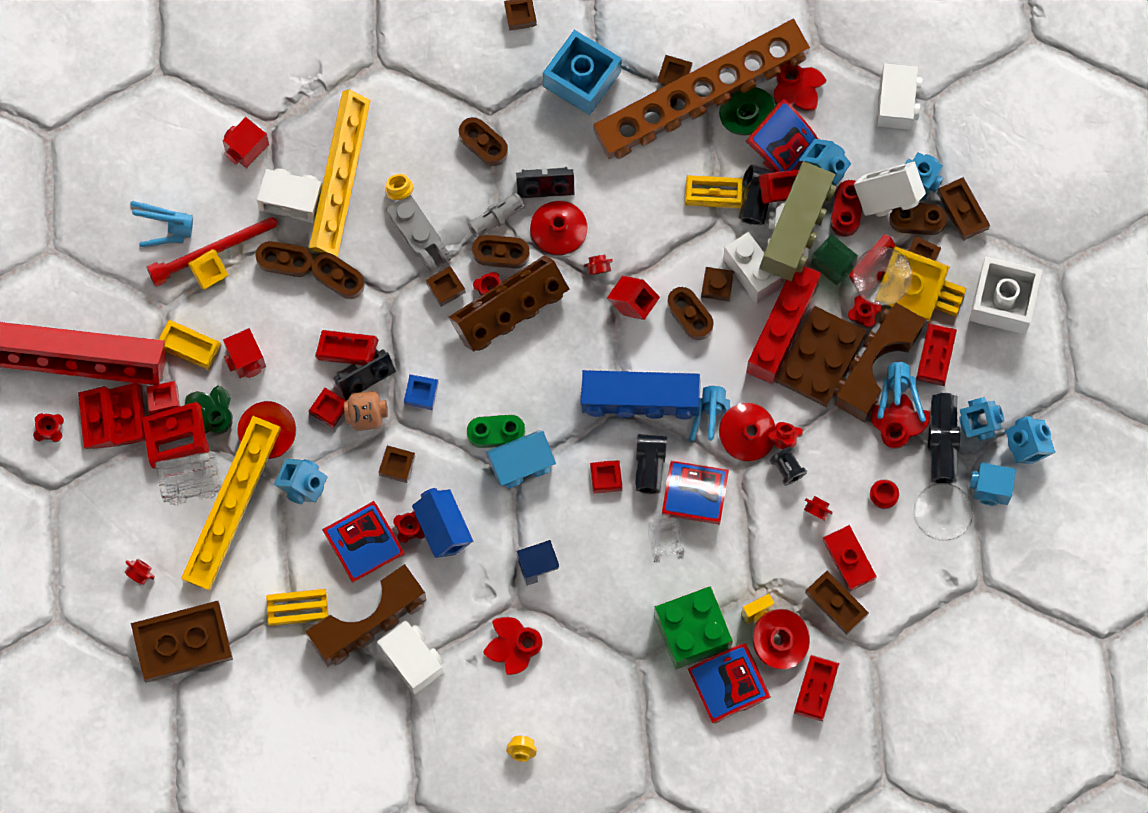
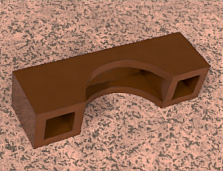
M897 302L891 310L886 308L878 321V324L881 326L875 334L871 331L863 344V347L866 348L865 352L861 357L856 355L848 368L851 374L847 380L842 378L833 392L837 395L834 405L860 421L865 422L878 402L882 391L874 379L873 364L878 358L889 352H909L922 332L926 319Z
M405 564L380 580L382 588L381 601L375 612L369 617L357 622H345L329 615L305 631L307 639L327 667L333 663L335 666L341 664L350 656L349 652L358 646L360 649L366 647L375 639L374 635L382 630L387 632L393 629L400 622L399 618L407 613L412 615L424 606L423 602L426 601L425 591Z

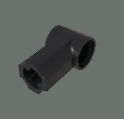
M753 164L746 169L743 176L742 187L745 189L739 219L749 225L761 226L765 223L769 203L763 204L759 175L775 172Z
M638 434L636 449L638 465L635 491L642 494L661 493L662 468L666 458L667 436Z

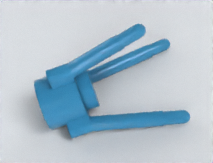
M136 201L130 202L131 206L146 210H133L132 214L134 216L168 222V233H173V236L140 242V247L173 242L184 243V237L191 238L193 215Z
M894 362L887 367V378L883 380V391L877 414L878 419L883 418L890 389L894 392L895 405H899L901 393L910 388L919 419L922 423L926 421L916 388V378L911 376L908 364Z
M706 386L703 388L702 398H700L699 416L694 418L689 436L690 442L695 440L703 410L706 414H709L708 440L712 441L714 439L716 415L721 414L722 410L725 414L730 409V400L726 399V390L723 387Z

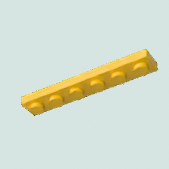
M350 89L342 91L309 249L320 254L331 253L337 257L371 101Z
M252 416L181 577L183 581L207 591L211 590L280 433V426Z

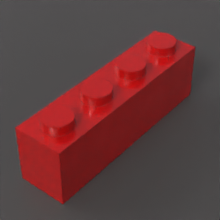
M804 266L801 273L795 272L792 281H785L748 360L747 374L773 385L819 286L820 272Z

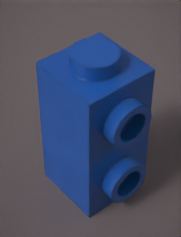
M431 488L420 495L421 499L412 505L435 558L454 556L474 542L450 489L437 490V488Z

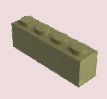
M802 162L763 255L759 269L792 281L795 272H802L807 257L803 256L805 248L811 250L817 233L812 232L815 224L821 226L827 211L822 208L824 201L831 202L837 187L832 185L835 173L807 162Z

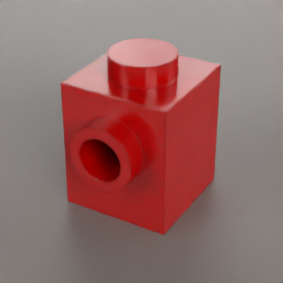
M246 116L236 127H230L222 140L225 156L235 165L240 163L246 169L269 146L267 133Z
M623 275L607 297L623 316L641 320L646 319L660 298L644 279Z
M250 328L223 339L228 353L223 357L230 372L236 370L239 379L245 376L246 378L254 377L266 367L264 357Z

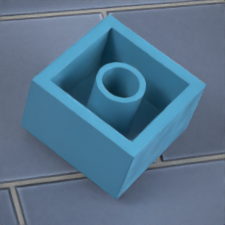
M574 29L544 70L543 87L588 115H591L620 75L622 58Z

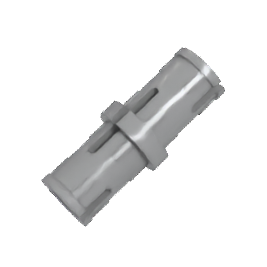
M514 192L502 202L490 205L486 212L468 223L471 233L478 238L497 225L502 226L505 224L506 219L525 208L524 202Z

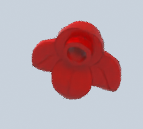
M791 64L782 67V72L776 76L778 83L774 89L776 104L785 99L791 106L795 104L803 110H815L818 105V95L815 88L826 83L827 80L824 75L813 67L801 68L799 65L792 67ZM791 74L795 77V79L788 80L785 78V76Z
M906 394L901 395L899 405H895L893 402L889 408H885L882 419L877 417L879 405H875L871 413L873 426L881 432L883 443L894 449L905 446L910 437L922 434L930 421V412L927 410H923L926 421L923 423L920 421L917 411L915 412L913 404ZM894 432L901 433V436L899 438H891V435Z
M496 618L492 623L498 637L494 638L486 646L483 653L494 662H505L507 675L521 673L528 667L530 658L540 652L543 644L542 637L537 630L529 627L524 628L516 618ZM531 639L533 645L530 648H525L522 645L523 640Z

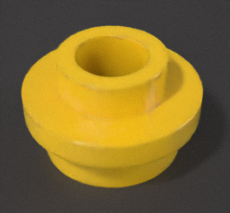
M404 174L392 175L388 178L385 186L386 195L392 200L405 199L414 190L412 181Z
M514 736L511 738L510 743L507 744L506 752L514 760L525 762L536 756L537 748L534 746L535 741L532 738Z

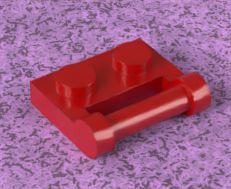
M197 402L142 417L148 460L153 469L162 467L163 463L194 454L202 456L209 453L201 405ZM193 436V443L162 452L159 451V445Z

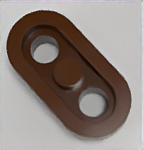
M470 117L461 122L459 126L460 141L485 164L497 166L507 159L508 145L506 141L484 121L476 117ZM471 132H476L478 136L475 138H471L468 136V134ZM491 150H497L499 152L496 156H492L489 154Z
M918 203L917 206L907 210H902L901 207L892 209L893 211L889 215L890 226L900 233L936 235L944 230L947 222L946 211L936 204ZM905 212L909 215V218H901L899 214ZM934 214L938 219L932 221L928 218V215Z
M482 235L473 242L472 254L475 261L481 265L517 269L525 266L529 261L530 249L528 244L521 238ZM489 249L492 253L486 256L482 254V251ZM513 252L520 253L519 258H512L510 255Z
M267 241L259 245L256 250L257 264L266 272L304 277L312 270V254L305 247ZM270 255L276 257L273 262L266 261V258ZM296 261L304 262L301 267L294 266Z
M322 253L314 258L312 273L318 282L345 299H355L363 293L365 288L364 278L357 269L331 253ZM330 267L332 271L325 274L322 272V269ZM352 282L355 284V287L347 289L345 285Z
M687 287L673 289L669 293L667 300L669 312L691 339L704 340L708 338L713 331L714 324L711 314L691 289ZM684 301L687 306L680 308L676 303ZM696 323H700L704 328L696 330L693 326Z

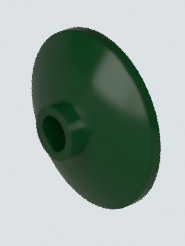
M754 87L745 93L739 90L731 95L732 99L720 106L719 117L722 125L729 132L744 136L751 135L774 109L775 102L773 97L761 88Z

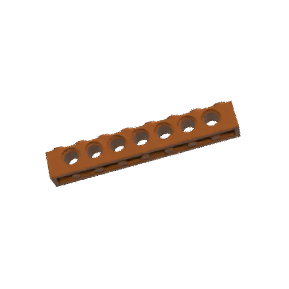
M793 18L594 123L593 132L608 159L613 157L621 159L632 152L631 148L641 143L642 146H645L657 139L656 134L664 130L667 133L676 130L682 125L681 121L686 118L696 119L707 112V107L715 103L717 106L725 104L732 99L731 95L741 90L742 93H745L757 86L756 81L764 77L767 80L776 77L782 72V67L788 64L794 67L807 59L805 55L808 54L810 46ZM779 46L784 50L785 55L779 58L774 57L770 53V48ZM750 59L756 60L760 68L751 71L746 68L745 62ZM726 72L731 73L735 77V81L731 84H725L721 81L720 75ZM706 86L710 90V95L700 97L695 93V88ZM673 99H680L685 103V108L679 111L674 110L670 106V102ZM649 112H655L660 116V121L651 124L645 120L644 116ZM630 125L635 129L636 133L631 137H625L619 130L622 126Z

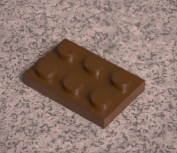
M814 305L781 366L775 382L827 408L837 384L843 378L864 339L866 330Z
M219 601L131 623L145 683L233 660Z

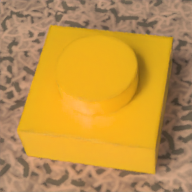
M213 249L188 263L199 286L204 290L229 276L216 250Z
M768 593L743 606L741 615L746 624L753 621L757 623L765 613L774 609L775 603Z

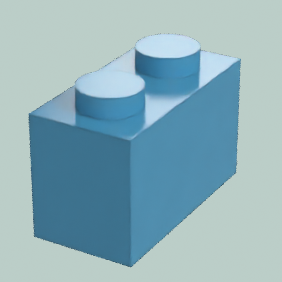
M542 430L535 431L485 452L498 485L503 486L506 484L507 489L522 484L524 482L523 477L534 474V477H539L551 472L550 466L556 464Z

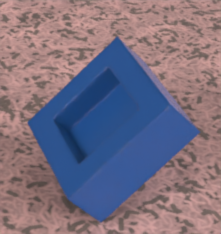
M410 374L404 397V405L433 410L439 384L438 379Z

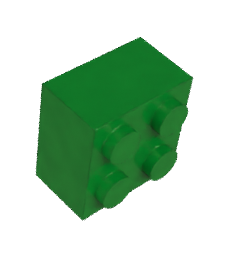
M711 586L654 606V618L675 670L731 649L733 640Z

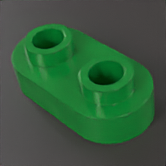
M516 415L476 417L467 426L468 441L477 448L498 447L525 436V424ZM508 425H514L516 430L514 432H507L505 428ZM484 427L487 431L484 434H478L476 429Z

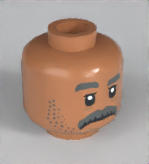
M375 391L351 394L349 401L344 402L347 425H352L356 431L380 428L383 418L388 417L387 401L381 400L379 394Z

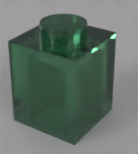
M831 234L813 253L811 265L837 286L843 279L846 281L850 279L848 275L856 267L858 255Z

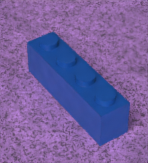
M582 370V413H587V415L592 417L616 414L618 417L631 418L634 414L646 415V417L652 419L663 418V415L675 416L677 419L682 420L692 419L693 416H699L700 374Z

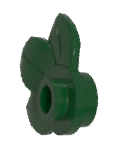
M217 385L209 395L196 391L186 396L185 405L194 402L201 405L205 434L208 432L223 434L232 426L233 415L228 409L231 399L229 393L223 387ZM221 415L220 419L214 422V420Z

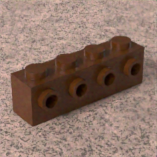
M544 255L448 318L464 346L473 352L476 350L480 351L487 348L494 338L513 331L516 327L515 325L522 320L535 317L539 313V309L545 305L561 300L563 294L570 289L555 261Z

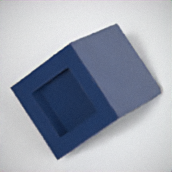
M551 540L516 551L517 561L526 586L537 583V576L559 569V562Z

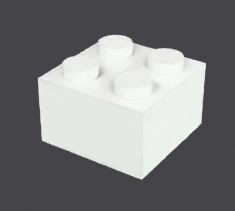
M985 256L969 321L1026 335L1032 319L1042 270Z

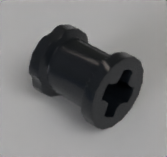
M787 447L779 451L770 459L771 464L776 465L783 476L782 482L785 486L795 483L807 474V470L804 467L801 468L793 455V447ZM785 462H788L792 470L788 469Z

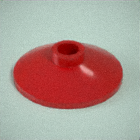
M552 201L542 205L534 213L530 224V232L534 243L542 251L552 255H566L574 252L583 244L587 236L588 226L585 215L577 206L566 201ZM562 221L564 225L558 228L554 226V222Z
M263 401L250 406L242 414L237 428L240 443L252 416H255L281 428L268 459L280 457L293 445L296 437V423L291 412L283 405L272 401Z
M741 403L731 407L723 415L719 425V438L725 451L733 458L741 461H755L767 455L772 449L774 442L769 440L768 435L776 429L772 416L763 407L754 403ZM748 426L754 428L755 434L753 436L747 434L746 428Z
M787 609L772 610L765 613L756 623L753 631V646L760 660L769 667L775 669L792 668L799 664L808 652L810 645L809 630L803 619L793 611ZM776 634L781 638L779 645L774 643V636Z

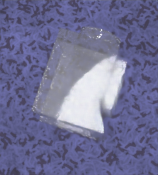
M670 515L654 517L653 522L648 523L654 563H659L661 556L677 554V559H683L684 547L678 518L671 519ZM673 531L674 539L660 541L658 532Z

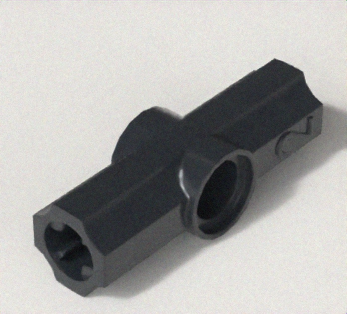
M940 393L932 395L931 425L928 432V450L931 451V482L939 485L956 483L958 476L957 453L960 449L961 436L960 426H957L958 396L951 393Z

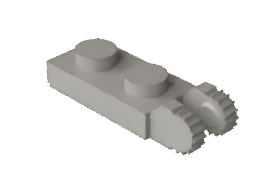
M411 195L386 208L388 216L414 254L420 257L430 272L436 269L433 258L427 252L430 249L435 248L440 258L445 262L452 259L448 250L441 242L440 236Z

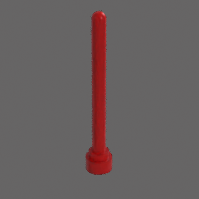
M269 217L167 264L155 262L148 265L146 268L155 287L167 283L166 280L171 278V274L189 267L188 263L213 249L220 253L269 231L277 226V219Z

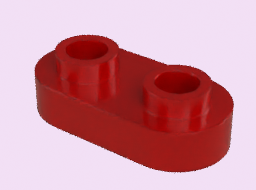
M845 180L840 183L835 195L831 228L837 235L842 237L855 234L861 220L862 206L854 186L855 180ZM853 190L856 194L849 196L846 194V191ZM848 216L851 221L843 222L841 217Z

